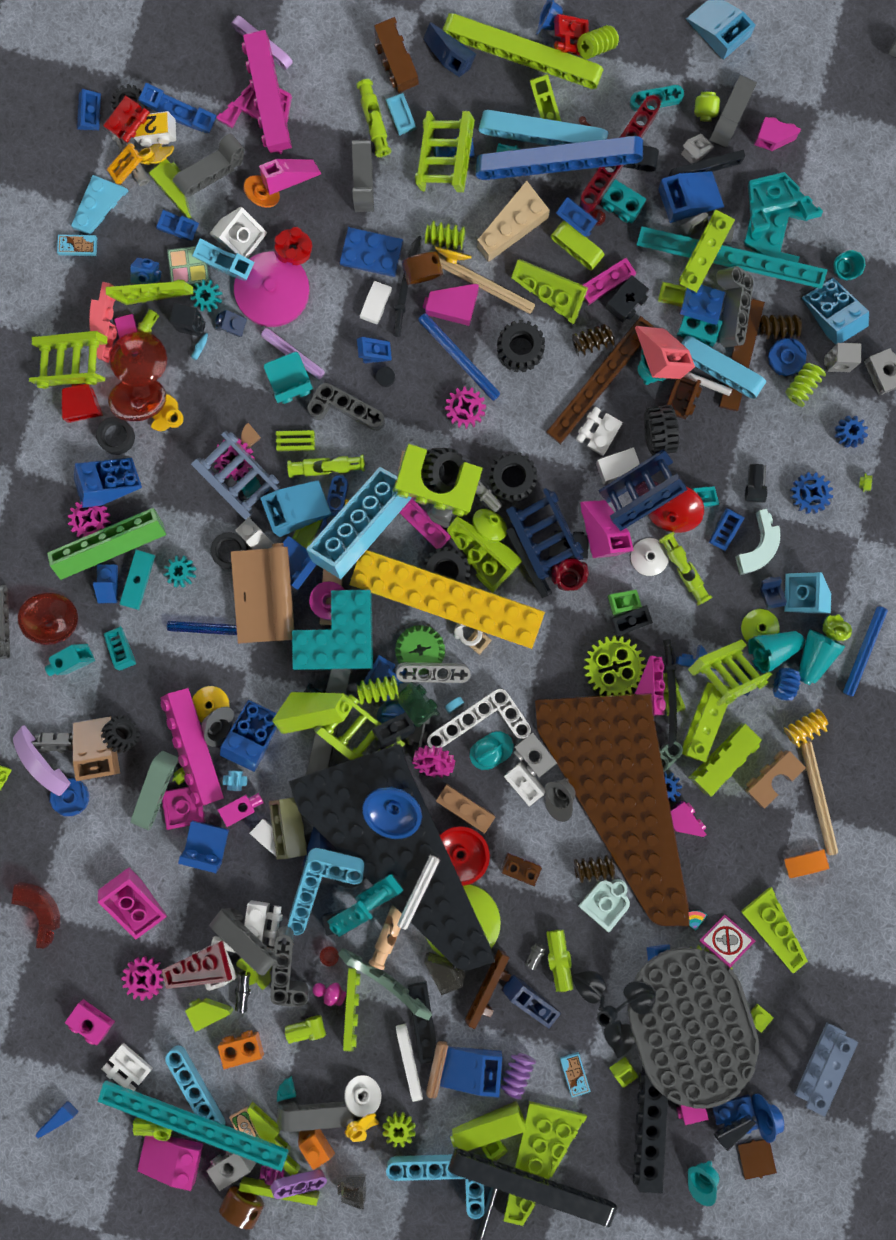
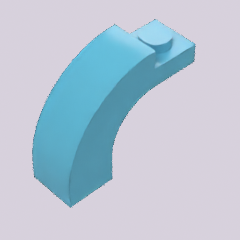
M201 238L192 257L208 264L210 267L244 281L247 280L255 263L238 253L232 254Z

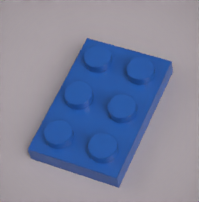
M348 227L340 265L395 277L403 239Z

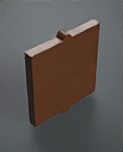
M752 1139L751 1142L737 1144L745 1180L757 1177L762 1179L763 1176L777 1173L770 1143L764 1139L756 1141Z

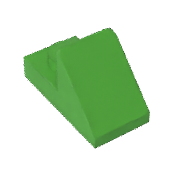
M637 590L608 595L613 616L642 607Z

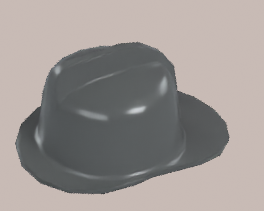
M429 503L428 516L431 521L448 528L457 515L453 514L452 510L446 508L445 510L436 509L433 504Z
M220 707L203 720L201 728L207 745L218 747L223 744L233 724L234 712L231 708Z
M568 778L548 782L545 786L546 809L554 819L562 822L568 821L572 817L573 801L576 793Z

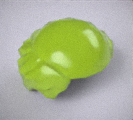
M840 614L835 616L829 615L824 620L823 632L832 640L845 641L851 637L852 627L843 620Z

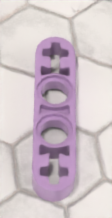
M237 16L231 22L233 28L242 36L258 31L240 16ZM270 41L274 62L284 70H287L292 64L291 58Z

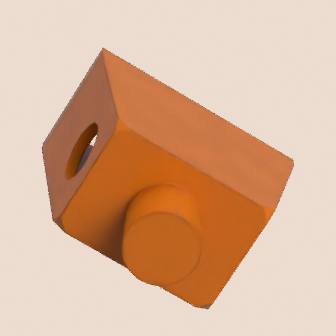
M321 1129L299 1132L298 1147L313 1170L335 1155Z

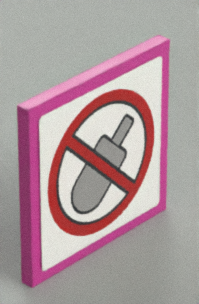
M724 915L699 942L731 968L755 943V940Z

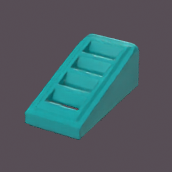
M120 626L104 633L114 668L120 671L135 665L136 661L123 628ZM118 635L120 636V638L111 641V638L116 637ZM122 643L121 646L114 648V645ZM123 650L125 651L124 653H122V654H120V655H117V654H116V653H118V652H120V651H123Z

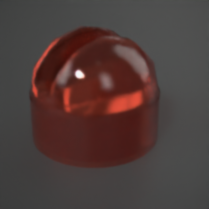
M596 209L591 214L595 219L598 213L601 214L600 220L595 224L596 226L602 225L606 219V215L601 209Z

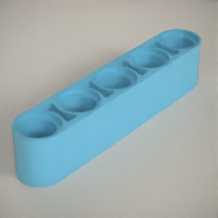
M685 336L681 344L690 351L695 367L747 397L757 398L766 384V380L762 376L691 336Z
M174 1046L167 1053L165 1061L193 1112L196 1115L225 1125V1118L187 1051L182 1046ZM172 1053L179 1054L180 1060H175L172 1057ZM182 1070L188 1071L190 1073V1077H184L182 1075ZM193 1087L198 1088L200 1094H194L191 1089ZM201 1105H207L210 1111H203Z

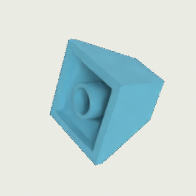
M821 572L786 574L785 598L787 603L784 607V612L831 613V592Z

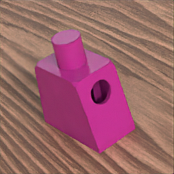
M259 793L249 798L244 795L218 809L226 827H229L255 812L254 808L264 802ZM245 803L247 805V809L243 812H240L238 810V806Z

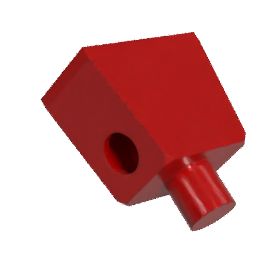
M71 384V387L62 389V419L67 423L103 416L94 389L89 384Z

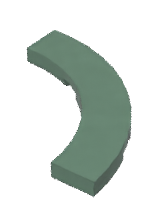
M341 949L339 956L346 965L359 970L380 983L398 997L414 1015L426 1020L430 1019L432 1016L430 1010L418 998L415 1000L408 995L409 990L383 970L363 963L362 957L346 949Z

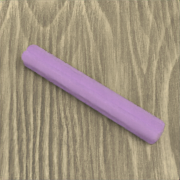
M265 328L261 333L262 338L285 355L295 351L298 352L306 371L319 380L323 377L325 373L323 369L270 329Z

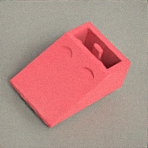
M635 327L652 377L681 379L695 367L690 351L665 328Z

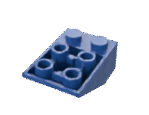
M712 171L680 173L661 179L658 190L670 223L724 207Z
M132 458L75 463L74 481L82 508L101 506L142 488Z
M248 700L221 745L220 756L255 772L277 729L272 721L277 713Z
M448 1046L440 1087L478 1096L499 1097L502 1051Z

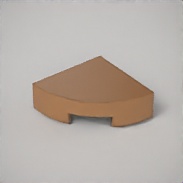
M249 423L245 425L241 434L242 444L247 443L248 449L261 439Z

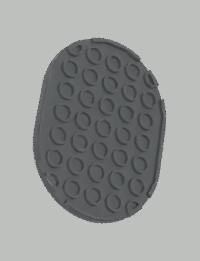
M690 947L674 948L654 956L640 969L633 980L645 982L655 989L657 994L653 1009L649 1013L641 1015L631 1009L630 1003L627 1005L630 1027L644 1070L654 1087L674 1103L695 1109L712 1108L722 1105L736 1097L747 1082L751 1080L756 1069L757 1056L759 1055L758 1035L742 985L731 968L715 955L701 949Z

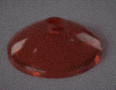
M143 331L131 332L122 336L114 344L110 353V366L115 376L124 384L133 387H143L154 383L162 376L167 365V352L162 342L156 336ZM138 352V355L133 357V353Z
M132 377L118 383L109 394L108 404L112 413L122 420L143 421L155 416L162 410L166 403V392L163 385L153 378Z
M42 593L29 598L21 606L18 613V625L23 635L29 640L43 645L57 644L66 640L74 633L78 624V613L74 604L68 598L55 593Z

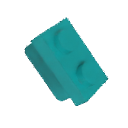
M292 352L264 364V370L274 391L277 403L282 402V404L291 402L294 396L300 395V397L311 393L310 390L313 389V386L298 352Z

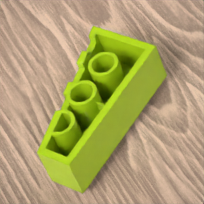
M741 723L706 759V762H703L688 778L705 795L712 797L723 783L733 775V772L746 762L749 754H753L759 749V743L762 739L748 725Z

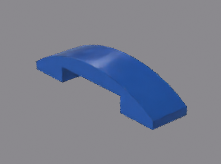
M145 83L139 97V101L155 112L168 111L177 123L210 134L217 115L200 107L196 109L164 94L163 90L148 83Z

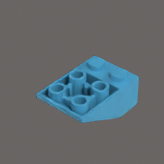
M707 0L686 18L690 25L722 60L750 38L756 26L744 11L725 0Z
M834 278L824 283L822 289L816 288L802 297V300L826 336L835 345L846 341L869 326V311Z
M318 480L279 489L261 497L272 531L279 537L332 515Z

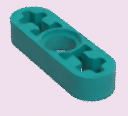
M671 85L635 92L630 99V108L637 112L641 105L635 102L636 98H639L642 104L646 96L655 94L662 98L660 108L677 105L683 99L684 90L679 85ZM672 92H675L676 94H679L678 97L675 98V97L672 95ZM647 106L650 110L655 109L653 106Z

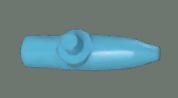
M207 333L195 345L191 355L192 359H198L207 342Z

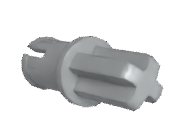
M479 481L476 494L480 497V501H484L494 512H497L502 507V503L491 493L490 489L488 490Z

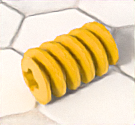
M816 709L815 714L810 712L808 717L803 716L802 722L796 720L795 725L791 723L788 725V729L784 727L789 740L799 748L800 740L806 744L807 736L811 740L814 739L812 733L820 736L819 729L827 732L826 725H828V721L822 711Z

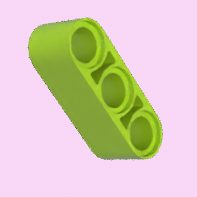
M562 221L550 235L555 243L588 270H593L604 257L603 251L566 221Z

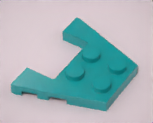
M785 172L749 181L748 191L752 233L769 229L770 222L765 214L767 212L798 205L804 219L809 220L821 217L823 210L820 207H816L809 196H804L799 191L800 187Z
M798 205L765 213L770 222V227L768 230L752 233L750 216L743 245L759 254L799 262V256L781 252L789 217L808 221L804 219Z

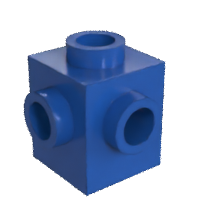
M137 257L132 263L131 283L139 285L160 281L161 271L159 270V262Z

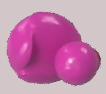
M337 982L332 983L327 989L324 984L316 983L312 989L315 996H323L324 1003L328 1006H341L346 997V992L342 990Z

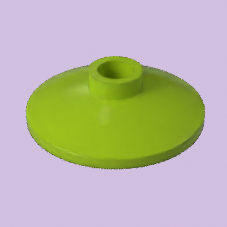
M480 509L473 515V526L483 538L494 542L504 539L507 534V526L499 514L489 509Z
M756 609L749 612L741 624V632L747 642L754 636L779 633L780 630L776 616L765 609ZM760 624L765 626L764 631L759 630Z

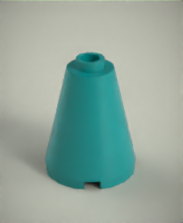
M810 629L799 667L800 681L811 685V683L816 684L844 651L845 645Z
M797 631L750 638L748 641L749 655L753 654V665L761 673L771 672L803 648L804 637Z

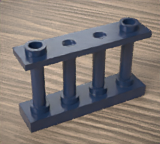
M664 449L598 490L607 503L612 502L616 512L610 515V518L620 531L688 490L678 474L672 476L668 465L672 464L673 460ZM661 470L666 481L655 486L651 476ZM645 481L649 491L639 497L635 486ZM628 491L632 502L622 507L618 497Z
M547 488L543 489L546 497L523 510H518L513 506L506 510L538 578L543 580L550 576L548 573L550 567L573 555L577 559L582 560L583 556L581 553L584 552L580 543L575 541L557 504L559 499L554 491L551 492ZM550 504L554 512L553 515L531 527H526L523 521L525 517ZM556 521L559 522L562 529L561 532L539 544H534L532 539L534 533ZM564 538L567 539L571 548L547 561L542 560L540 556L542 550Z

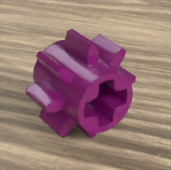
M262 1165L260 1178H265L264 1183L271 1185L275 1180L284 1177L285 1170L278 1171Z

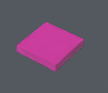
M189 787L165 791L162 805L167 830L190 826L193 820L206 823L203 806L196 808L195 804L192 803Z

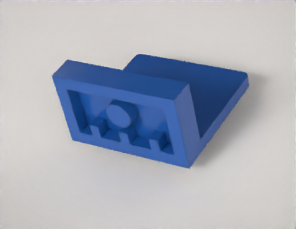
M288 536L283 543L284 547H288L291 586L298 590L317 564L312 562L306 548Z
M194 820L191 821L185 850L180 855L178 864L216 873L222 864L229 830Z

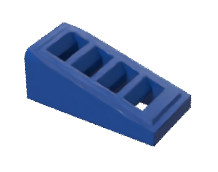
M726 508L709 543L726 551L742 524L744 517ZM728 516L736 519V523L728 520ZM724 523H727V524L733 526L732 530H730V529H728L727 527L723 526ZM722 529L725 532L729 533V536L727 537L719 533L720 530ZM718 536L726 540L725 544L716 540V537Z
M69 1101L66 1102L35 1136L40 1138L73 1119L79 1111Z

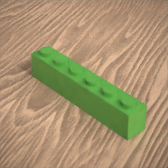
M151 508L48 552L50 567L59 579L62 580L165 536L166 531L163 521L156 510Z

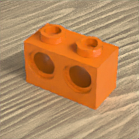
M248 1030L236 1038L233 1035L227 1036L217 1046L223 1070L260 1060L264 1056L258 1031L253 1033L252 1030ZM252 1042L255 1048L252 1050L248 1049L245 1043ZM227 1047L234 1048L236 1054H229L227 1052Z

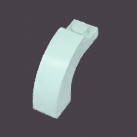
M767 509L759 510L755 513L761 534L759 545L754 551L735 557L740 575L753 572L765 566L773 558L779 547L780 527L771 526L773 519Z

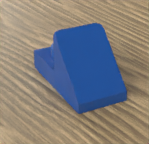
M366 337L357 339L358 356L363 358V363L392 360L390 342Z
M97 565V582H93L98 603H117L118 565Z
M698 645L696 659H693L694 655L682 654V657H676L675 665L691 667L699 657L708 653L702 645Z

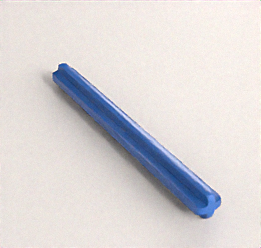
M426 313L422 314L419 317V322L478 386L493 401L500 396V392Z

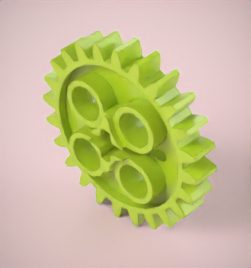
M612 636V640L609 641L608 637H605V643L598 640L599 646L592 645L591 647L594 651H587L590 658H586L584 661L589 664L584 666L583 669L589 670V672L584 676L591 677L587 683L594 682L593 690L600 688V695L604 691H606V696L611 695V693L613 695H618V693L625 695V691L632 694L631 687L637 689L636 682H640L641 678L639 677L643 675L641 668L646 667V665L641 664L645 657H639L642 650H635L637 644L630 646V639L623 642V636L618 641L615 636ZM618 650H623L626 653L624 660L617 658ZM600 655L607 657L608 662L605 666L598 663ZM631 661L630 665L617 668V672L615 670L603 673L598 672L599 669L612 666L613 662L620 664ZM624 668H628L631 671L629 679H625L622 676ZM607 673L613 677L611 684L604 682L603 678Z

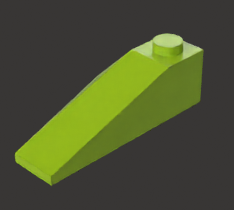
M458 516L447 528L457 547L463 550L467 556L468 564L473 565L479 581L492 593L500 587L522 562L521 558L509 547L499 541L494 542L483 538L473 525Z

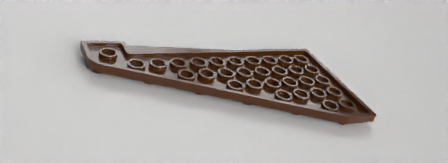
M652 693L536 699L538 733L565 778H568L569 783L574 787L575 795L650 920L660 926H689V905L655 727Z

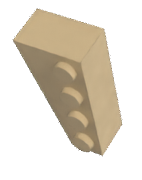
M528 181L524 183L477 240V248L488 262L548 219L550 210Z

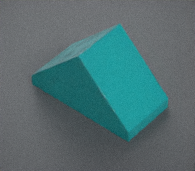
M715 486L692 489L702 499L704 509L720 505Z

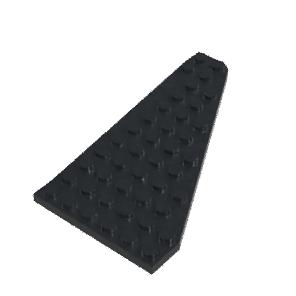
M400 743L289 781L298 811L341 854L360 858L364 862L363 876L372 885L390 874L394 877L403 891L388 901L401 914L429 856L437 857L439 863L410 922L458 969L472 970L495 962L486 934L408 767ZM385 787L400 789L408 793L417 801L421 808L422 820L418 830L411 836L402 839L387 838L376 833L370 828L363 816V805L367 796L374 790Z

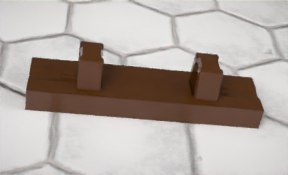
M499 949L494 957L495 962L491 964L465 1018L468 1027L476 1029L482 1015L491 1018L494 1010L487 1004L499 979L508 982L511 976L508 971L504 970L509 956Z

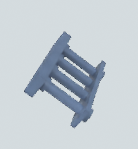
M225 431L221 434L225 440L206 459L199 457L191 465L246 520L253 514L251 511L252 506L271 487L275 491L280 488L278 485L279 480L273 474L269 475L237 442L239 439L232 432L228 433ZM229 446H232L239 454L220 473L217 472L215 474L210 469L212 467L211 464ZM245 459L253 468L233 487H228L224 483L225 478ZM259 474L266 482L247 501H242L238 497V492Z
M828 1022L822 1031L795 1091L796 1096L808 1101L805 1106L806 1108L822 1116H826L858 1044L856 1040L845 1036L846 1031Z

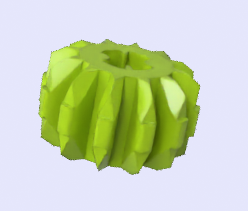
M394 1112L393 1118L388 1116L386 1119L388 1123H383V1128L385 1129L383 1136L388 1137L387 1143L394 1141V1148L397 1147V1143H400L402 1148L405 1147V1141L411 1143V1137L415 1136V1131L413 1130L415 1123H410L412 1120L411 1116L405 1119L404 1112L401 1113V1117H398L397 1112ZM396 1128H403L402 1132L400 1130L398 1132L395 1131Z

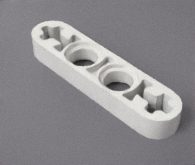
M406 1023L397 1025L396 1032L412 1101L423 1100Z

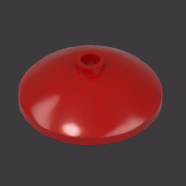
M687 487V491L649 513L648 516L657 527L665 531L674 533L688 532L696 528L703 519L704 504L700 496L694 490Z
M463 826L447 829L440 834L462 885H469L479 880L486 872L490 860L488 845L481 834ZM462 851L464 857L458 858L457 852Z

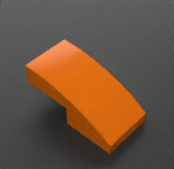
M825 849L784 859L789 879L830 868Z

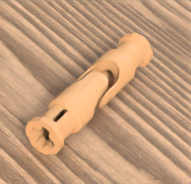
M393 905L389 910L385 924L376 942L374 955L369 960L371 966L381 970L385 968L384 964L387 956L391 954L401 929L397 924L402 914Z

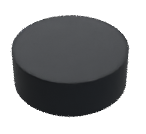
M389 367L380 368L376 374L378 384L383 387L391 386L395 381L394 371Z

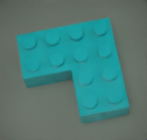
M331 590L332 630H292L293 670L373 669L371 590Z

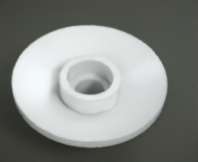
M645 538L635 544L633 547L634 551H631V562L636 571L642 575L654 576L666 568L669 561L668 552L657 539ZM648 553H652L654 555V559H648Z
M365 1075L357 1076L350 1080L344 1093L346 1106L351 1113L358 1117L375 1113L381 1103V1091L376 1081ZM358 1094L362 1095L361 1101L358 1099Z

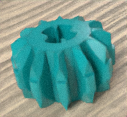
M202 279V286L196 282L195 286L198 289H193V293L196 296L190 297L191 300H197L193 306L198 307L201 305L200 311L202 312L205 308H207L208 312H212L211 305L218 309V305L215 302L222 303V300L217 298V296L223 295L221 291L216 292L220 286L218 284L213 286L212 280H209L208 284H206V281ZM205 291L211 294V297H208V301L202 298V295H205Z
M175 556V562L169 559L170 567L164 566V569L169 570V572L164 573L165 577H169L167 582L169 584L173 583V586L176 588L179 584L182 588H185L186 582L191 585L192 581L189 578H196V575L191 572L197 570L196 567L192 566L193 561H187L186 556H183L181 560L179 556ZM178 568L183 569L182 575L178 574Z

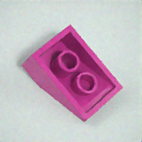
M130 867L98 890V903L135 940L167 917L144 882Z
M145 1136L137 1171L171 1187L191 1191L196 1181L204 1143L171 1136L167 1141H160L153 1136Z

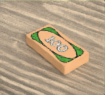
M248 1107L230 1115L229 1118L236 1130L260 1138L248 1114Z

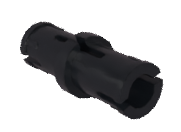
M246 971L238 972V983L235 989V1011L238 1012L239 1010V1013H245L248 1009V996L251 992L249 989L250 972H247V975Z

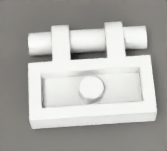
M594 407L592 412H589L587 415V421L584 426L580 427L576 440L583 443L585 438L589 439L590 442L587 447L604 456L623 422L607 413L602 420L598 417L601 410ZM595 423L598 425V428L593 434L590 432V429Z
M125 1043L109 1059L114 1064V1067L112 1068L106 1063L102 1068L107 1074L106 1077L110 1080L113 1079L120 1086L135 1091L136 1087L131 1082L134 1081L139 1085L153 1069ZM120 1069L123 1073H125L128 1076L127 1079H125L117 1071Z

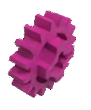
M465 386L461 392L457 388L456 394L450 393L451 400L446 399V403L449 406L445 407V411L449 412L447 418L452 417L451 424L457 422L458 428L463 424L465 429H468V424L475 427V421L481 423L480 416L485 417V412L482 410L486 409V405L481 404L485 399L484 397L479 398V391L473 393V388L467 391ZM458 400V406L453 409L454 402ZM462 401L467 407L469 406V414L465 409H462ZM478 407L477 414L473 416V410ZM462 416L465 417L467 420L460 419L458 417Z
M241 439L237 441L249 455L253 453L252 449H247V443L242 445ZM229 446L227 448L228 451L224 455L222 453L214 461V463H217L214 468L216 470L220 469L219 473L224 469L222 464L228 465L231 462L230 459H233L234 455L237 456L239 454L232 446ZM244 459L226 479L229 480L232 476L234 480H237L238 475L242 478L244 477L243 473H248V467L252 466Z
M76 502L77 508H70L73 515H68L72 519L68 525L74 526L71 531L77 533L79 538L107 528L105 527L106 524H111L107 520L111 515L105 513L108 509L105 506L82 508V504ZM87 517H90L92 521L88 522V520H86ZM95 527L97 528V529H95V530H93V531H91V532H88V531H90V529H92V528H95Z
M426 745L424 749L419 747L418 751H415L412 764H415L414 768L419 769L420 773L425 772L426 776L429 775L435 778L438 775L443 778V775L449 776L450 773H453L455 760H453V755H448L449 751H442V747L435 748L432 745V748H429Z
M144 956L142 960L137 957L134 959V963L131 961L127 964L129 968L123 970L127 974L121 978V980L126 981L123 988H129L127 995L133 993V999H136L138 996H140L141 1001L146 996L148 999H151L153 994L157 995L160 992L159 989L164 987V984L161 983V981H164L163 976H161L162 969L158 968L161 963L154 964V958L147 961V956ZM141 966H147L149 969H143ZM154 973L156 976V982L153 980ZM145 975V981H141L142 976Z

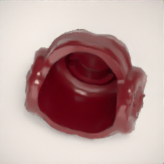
M574 558L559 562L552 566V582L557 584L558 588L563 591H576L580 589L588 580L587 563Z

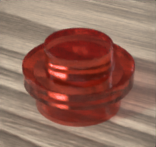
M332 946L323 948L320 953L322 964L325 966L335 965L339 960L338 950Z

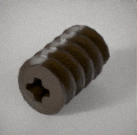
M787 314L784 318L782 315L777 317L770 315L769 318L767 315H763L761 317L760 337L765 334L766 339H769L770 334H773V338L777 339L778 334H780L781 339H784L785 334H788L789 339H792L793 333H795L796 338H800L802 322L801 317H798V315L794 314L791 317Z
M602 324L601 329L595 326L594 332L589 328L587 333L580 331L579 336L577 333L572 335V342L577 356H579L580 351L585 356L586 349L593 353V347L600 351L601 344L606 349L608 342L615 346L612 330L606 324Z
M605 855L602 861L600 856H597L596 862H594L592 857H589L588 863L585 858H582L580 864L577 859L573 860L575 879L579 878L581 883L584 882V877L587 878L589 883L592 880V876L595 877L597 882H599L601 875L604 881L607 880V875H610L612 880L615 878L613 857L610 860Z

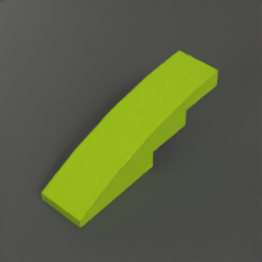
M252 1101L247 1111L260 1138L290 1151L291 1146L278 1135L280 1128L277 1123ZM287 1155L283 1169L292 1176L299 1172L300 1165Z

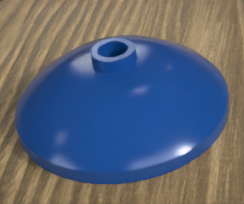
M391 787L376 789L367 796L363 805V816L367 824L376 833L387 838L402 839L411 836L418 830L422 820L421 808L417 801L400 789Z

